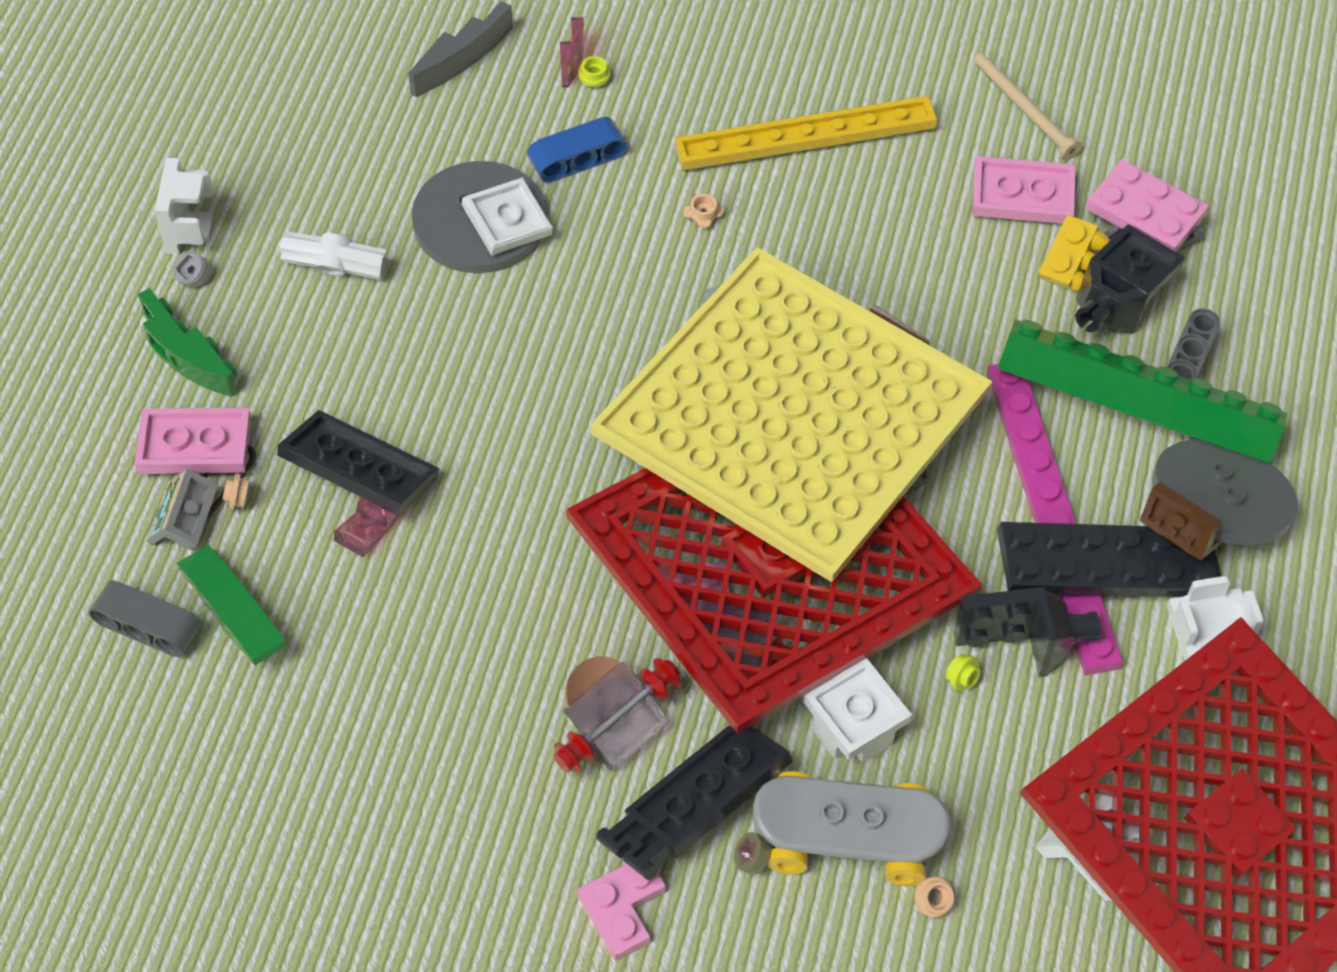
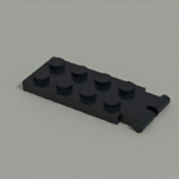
M729 724L624 810L626 817L610 830L606 827L601 828L596 835V839L617 857L623 858L627 865L646 880H651L657 874V867L668 857L673 855L678 858L758 792L762 785L772 780L793 762L791 754L753 726L737 734Z

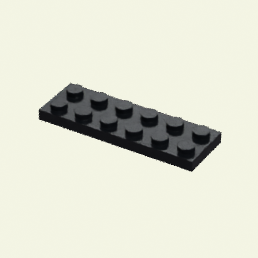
M1000 522L997 528L1008 591L1045 587L1052 594L1184 597L1188 594L1192 582L1222 577L1215 549L1202 560H1199L1164 536L1157 534L1148 526Z

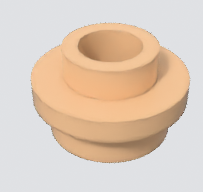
M235 473L234 480L226 479L222 500L229 502L228 509L234 510V506L244 508L249 480L240 478L241 474Z
M927 877L916 887L914 895L915 904L919 911L926 916H943L953 905V889L943 878ZM934 889L938 897L936 902L931 904L928 900V894Z

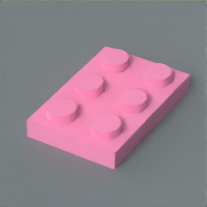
M976 156L972 216L1063 224L1067 215L1074 217L1075 165Z
M1121 159L1089 197L1085 209L1121 229L1129 224L1176 252L1205 217L1209 205Z
M250 408L142 409L134 464L136 473H181L186 468L196 473H245L251 424Z

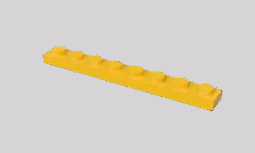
M922 96L675 137V148L682 171L935 129L937 118L929 96Z

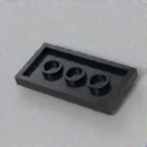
M317 410L278 444L277 456L399 516L438 479V467L321 410Z

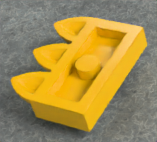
M1067 215L1038 272L1039 277L1064 288L1079 291L1085 275L1080 270L1086 271L1090 259L1095 255L1090 250L1100 251L1110 239L1103 232L1099 231L1097 225Z

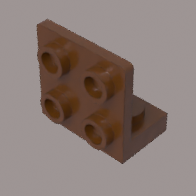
M1161 482L1152 488L1140 522L1199 560H1202L1222 543L1215 540L1222 523L1221 520Z

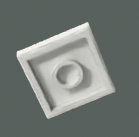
M523 177L462 197L461 205L491 256L552 235L553 227Z

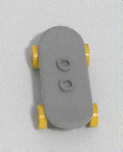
M788 771L778 774L776 778L762 785L753 803V819L758 831L768 842L777 847L771 850L768 867L777 873L789 875L800 874L807 870L808 855L806 853L887 861L885 879L889 883L904 887L918 886L925 879L926 872L925 866L920 862L933 857L942 849L948 839L951 827L950 816L944 803L931 794L926 787L914 783L884 786L814 779L802 772Z

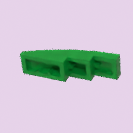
M209 544L177 562L181 574L197 590L201 601L218 619L222 630L254 666L287 647L285 640L265 612Z

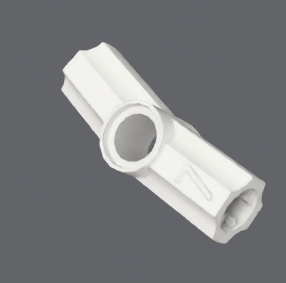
M287 232L282 238L280 245L283 262L315 267L317 270L330 275L342 276L345 273L381 280L385 271L387 250L352 243L351 239L334 233H324L320 237Z

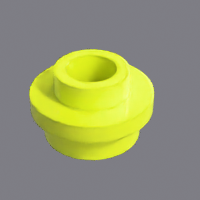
M591 56L583 60L578 69V77L587 86H601L609 80L610 68L603 58Z
M963 654L958 655L952 660L946 672V679L951 682L953 689L961 692L967 688H972L977 683L981 673L979 660L974 656L966 657Z

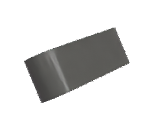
M1201 308L1194 310L1190 314L1167 365L1168 368L1176 371L1179 376L1191 380L1194 378L1199 379L1220 327V319L1215 312L1210 309Z
M115 580L107 582L88 611L89 616L104 628L178 658L185 654L202 627L201 621L191 612Z

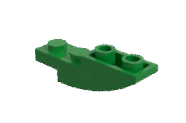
M150 288L139 293L138 298L143 315L148 320L142 323L148 344L157 355L179 374L199 386L230 397L236 395L237 390L234 379L238 378V375L228 359L223 361L220 358V352L214 340L210 336L205 338L197 327L188 331L181 320L175 321L172 318L173 313L167 301L163 297L158 299Z

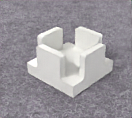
M179 158L165 159L155 206V215L166 254H180L181 244L202 245L203 242H208L213 223L212 212L188 210L190 203L197 204L200 202L201 197L213 196L214 190L209 171L182 169Z
M1228 576L1194 581L1186 596L1169 599L1167 609L1184 660L1188 659L1240 617L1257 634L1259 633L1263 624V617L1253 590L1244 591V594H1242L1241 588L1228 589L1230 585Z
M867 658L805 694L803 703L814 716L813 732L832 757L835 758L842 752L849 760L857 755L861 763L868 761L893 744L895 732L910 723L912 714Z

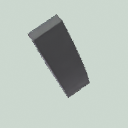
M500 1L484 21L472 16L456 36L443 32L408 73L411 95L418 97L446 83L491 51L513 28L512 6Z

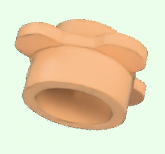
M698 194L692 198L690 206L684 208L683 214L686 218H691L698 223L700 228H709L711 222L716 217L723 215V207L717 205V201L713 196Z

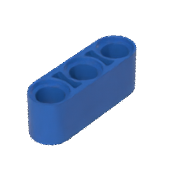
M601 117L535 141L528 148L527 155L541 180L549 183L613 161L625 153L628 145L613 119Z

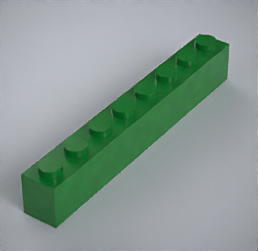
M1015 319L997 368L1269 464L1286 426L1287 412L1282 411L1275 404L1269 402L1257 403L1247 399L1244 394L1238 391L1228 390L1226 392L1214 388L1203 379L1194 378L1191 380L1179 376L1171 368H1156L1144 364L1143 360L1136 356H1121L1112 353L1104 345L1097 343L1089 345L1080 342L1069 333L1061 331L1051 332L1043 329L1040 324L1031 320L1020 321Z

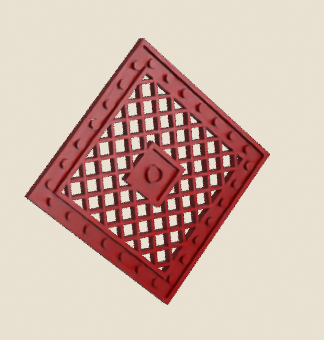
M647 468L566 509V518L737 734L821 686L863 659L873 656L959 606L961 596L980 594L982 589L980 581L904 496L878 526L882 531L875 530L866 540L864 550L859 549L850 560L861 562V570L855 571L843 568L834 581L831 582V588L810 585L811 576H822L736 523L735 526L715 523L716 514L721 515L720 513L689 494L688 496L679 495L684 491ZM665 505L684 508L683 517L664 514ZM658 506L657 512L648 511V510H650V509H652V508ZM690 511L710 513L709 522L689 518ZM628 521L627 528H625L623 524ZM635 521L653 524V532L633 530ZM660 526L680 529L678 538L659 535ZM686 531L706 534L704 543L684 539ZM712 535L721 537L720 546L710 544ZM876 543L891 546L890 555L869 551L870 544ZM639 544L649 546L647 554ZM655 548L675 550L674 558L654 556ZM896 549H898L904 557L895 556ZM681 552L701 555L700 564L680 561ZM707 556L727 560L726 569L707 566ZM733 561L742 572L731 570ZM867 564L888 567L886 576L866 573ZM893 568L914 572L913 580L892 577ZM660 570L670 572L669 580L666 579ZM676 574L696 576L695 586L675 582ZM920 574L924 579L918 582ZM806 575L804 583L794 582ZM702 579L723 581L721 591L701 587ZM837 580L858 584L857 593L837 590ZM734 583L749 586L748 595L727 592L728 584ZM863 586L884 589L883 598L862 594ZM756 588L763 598L775 592L774 600L753 597L754 589ZM890 590L900 592L889 598ZM781 592L802 596L801 604L780 602ZM682 597L692 598L690 607ZM807 597L828 601L827 610L807 607ZM698 600L718 603L717 612L696 609ZM833 602L853 605V615L832 611ZM724 604L745 608L743 618L722 614ZM860 607L870 609L865 613L859 615ZM750 609L771 613L770 622L749 619ZM777 614L798 618L796 627L775 624ZM803 619L823 622V632L802 629ZM703 623L714 625L712 635ZM830 624L840 626L828 633ZM719 627L740 630L739 640L718 636ZM746 631L767 635L765 645L744 641ZM772 637L794 640L792 650L771 646ZM799 641L810 643L798 650ZM725 651L736 652L734 662ZM747 654L763 657L761 668L740 664L741 655ZM768 659L779 660V662L767 668Z
M1242 617L1238 618L1021 790V796L1173 972H1324L1337 961V720ZM1220 685V698L1206 696ZM1231 686L1247 688V702L1232 700ZM1257 695L1266 705L1258 704ZM1194 706V719L1180 717ZM1204 707L1220 709V723L1204 721ZM1231 711L1247 713V727L1231 725ZM1258 715L1273 717V731L1258 729ZM1284 725L1292 734L1284 733ZM1167 727V741L1152 739ZM1178 728L1194 731V745L1178 743ZM1204 732L1219 734L1221 749L1204 747ZM1231 736L1247 739V753L1231 751ZM1258 741L1274 743V757L1258 755ZM1285 745L1300 747V761L1285 759ZM1140 749V763L1125 761ZM1150 751L1167 752V767L1151 765ZM1177 754L1194 756V771L1178 769ZM1311 755H1312L1320 764L1311 763ZM1204 758L1221 760V775L1204 773ZM1231 762L1247 764V773L1241 768L1231 777ZM1258 766L1274 768V783L1258 781ZM1113 770V785L1097 783ZM1285 770L1300 772L1301 787L1285 785ZM1123 772L1140 774V789L1123 787ZM1312 774L1327 776V791L1312 789ZM1150 776L1167 778V793L1150 791ZM1177 780L1194 782V797L1177 795ZM1204 784L1219 786L1204 799ZM1084 793H1085V803H1084V801L1080 798V796H1081L1082 794H1084ZM1265 793L1274 794V803ZM1095 794L1112 796V812L1095 809ZM1285 796L1301 798V813L1286 811ZM1123 798L1140 800L1139 816L1122 813ZM1312 800L1328 802V817L1313 815ZM1150 802L1167 804V820L1150 817ZM1177 806L1193 808L1183 817L1187 823L1177 821ZM1101 821L1112 823V834ZM1292 823L1301 824L1302 840L1286 838L1297 829ZM1122 824L1139 827V842L1122 840ZM1313 826L1328 828L1329 844L1313 842ZM1150 829L1166 831V846L1149 844ZM1177 833L1194 835V851L1177 848ZM1204 842L1215 854L1204 852ZM1275 847V863L1260 861L1261 858ZM1286 849L1302 851V867L1286 864ZM1128 852L1139 854V865ZM1313 853L1329 855V871L1314 869ZM1149 855L1166 858V874L1149 871ZM1177 859L1194 862V878L1177 875ZM1204 863L1221 866V882L1204 879ZM1248 870V886L1232 883V874L1238 879ZM1259 871L1275 874L1276 890L1259 887ZM1287 876L1303 879V894L1287 892ZM1314 880L1330 882V898L1314 896ZM1155 883L1166 885V896ZM1177 886L1194 889L1193 905L1177 903ZM1204 890L1221 893V909L1204 907ZM1232 895L1248 897V913L1232 911ZM1260 899L1276 901V917L1260 915ZM1287 903L1303 905V921L1287 919ZM1315 907L1330 909L1315 922ZM1183 915L1193 916V926ZM1204 918L1221 920V937L1204 935ZM1232 922L1249 924V941L1232 939ZM1260 926L1276 928V945L1260 943ZM1288 930L1303 932L1288 945ZM1210 946L1221 948V959ZM1232 950L1249 952V969L1232 967ZM1260 954L1276 956L1260 970Z

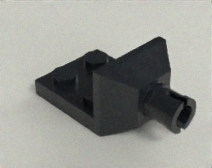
M1127 224L1090 259L1076 297V301L1080 306L1075 314L1077 324L1083 328L1089 321H1093L1086 328L1087 332L1097 331L1102 323L1111 328L1133 334L1138 328L1148 301L1182 268L1186 258Z
M1045 587L961 596L953 634L956 646L968 645L970 647H980L989 642L998 641L1016 643L1025 638H1030L1038 676L1045 677L1069 655L1072 644L1085 641H1100L1101 625L1096 611L1075 615L1068 614L1066 603Z

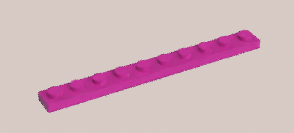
M999 364L988 365L987 378L992 381L991 390L1034 522L1076 524L1028 379L997 369ZM1058 594L1059 599L1066 603L1068 614L1075 615L1096 611L1099 616L1101 625L1100 641H1085L1074 644L1084 676L1120 670L1123 661L1101 596Z

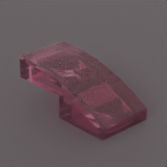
M571 17L572 41L560 42L562 88H568L571 85L582 63L584 54V17Z
M361 498L357 502L356 512L335 529L333 541L364 557L385 536L397 521L399 515Z

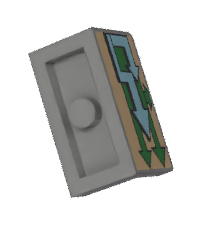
M188 468L168 481L146 542L153 545L166 537L189 550L197 546L218 484Z

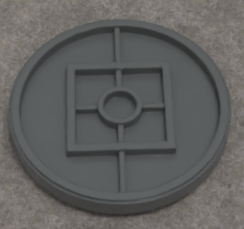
M491 161L460 163L440 171L431 177L419 190L412 208L413 231L423 251L443 266L469 273L498 271L523 260L536 248L541 239L491 256L461 205L462 197L523 177L546 215L543 195L531 178L511 166Z
M1200 439L1186 440L1168 447L1159 456L1152 473L1153 487L1161 482L1222 521L1215 540L1219 542L1245 546L1272 542L1289 530L1297 513L1296 493L1289 480L1273 464Z

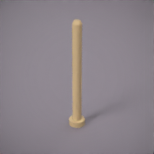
M978 52L974 55L975 64L1059 147L1058 153L1064 160H1070L1079 153L1082 144L1077 138H1068L984 53Z

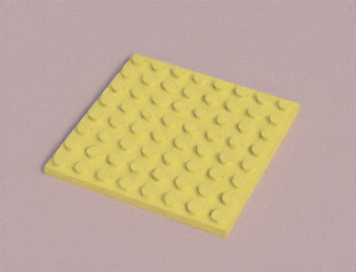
M756 247L590 425V434L828 581L833 582L991 389L992 381Z

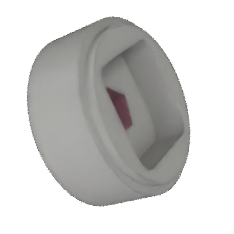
M187 252L181 255L174 265L175 278L188 288L201 286L207 280L210 273L208 261L196 252Z

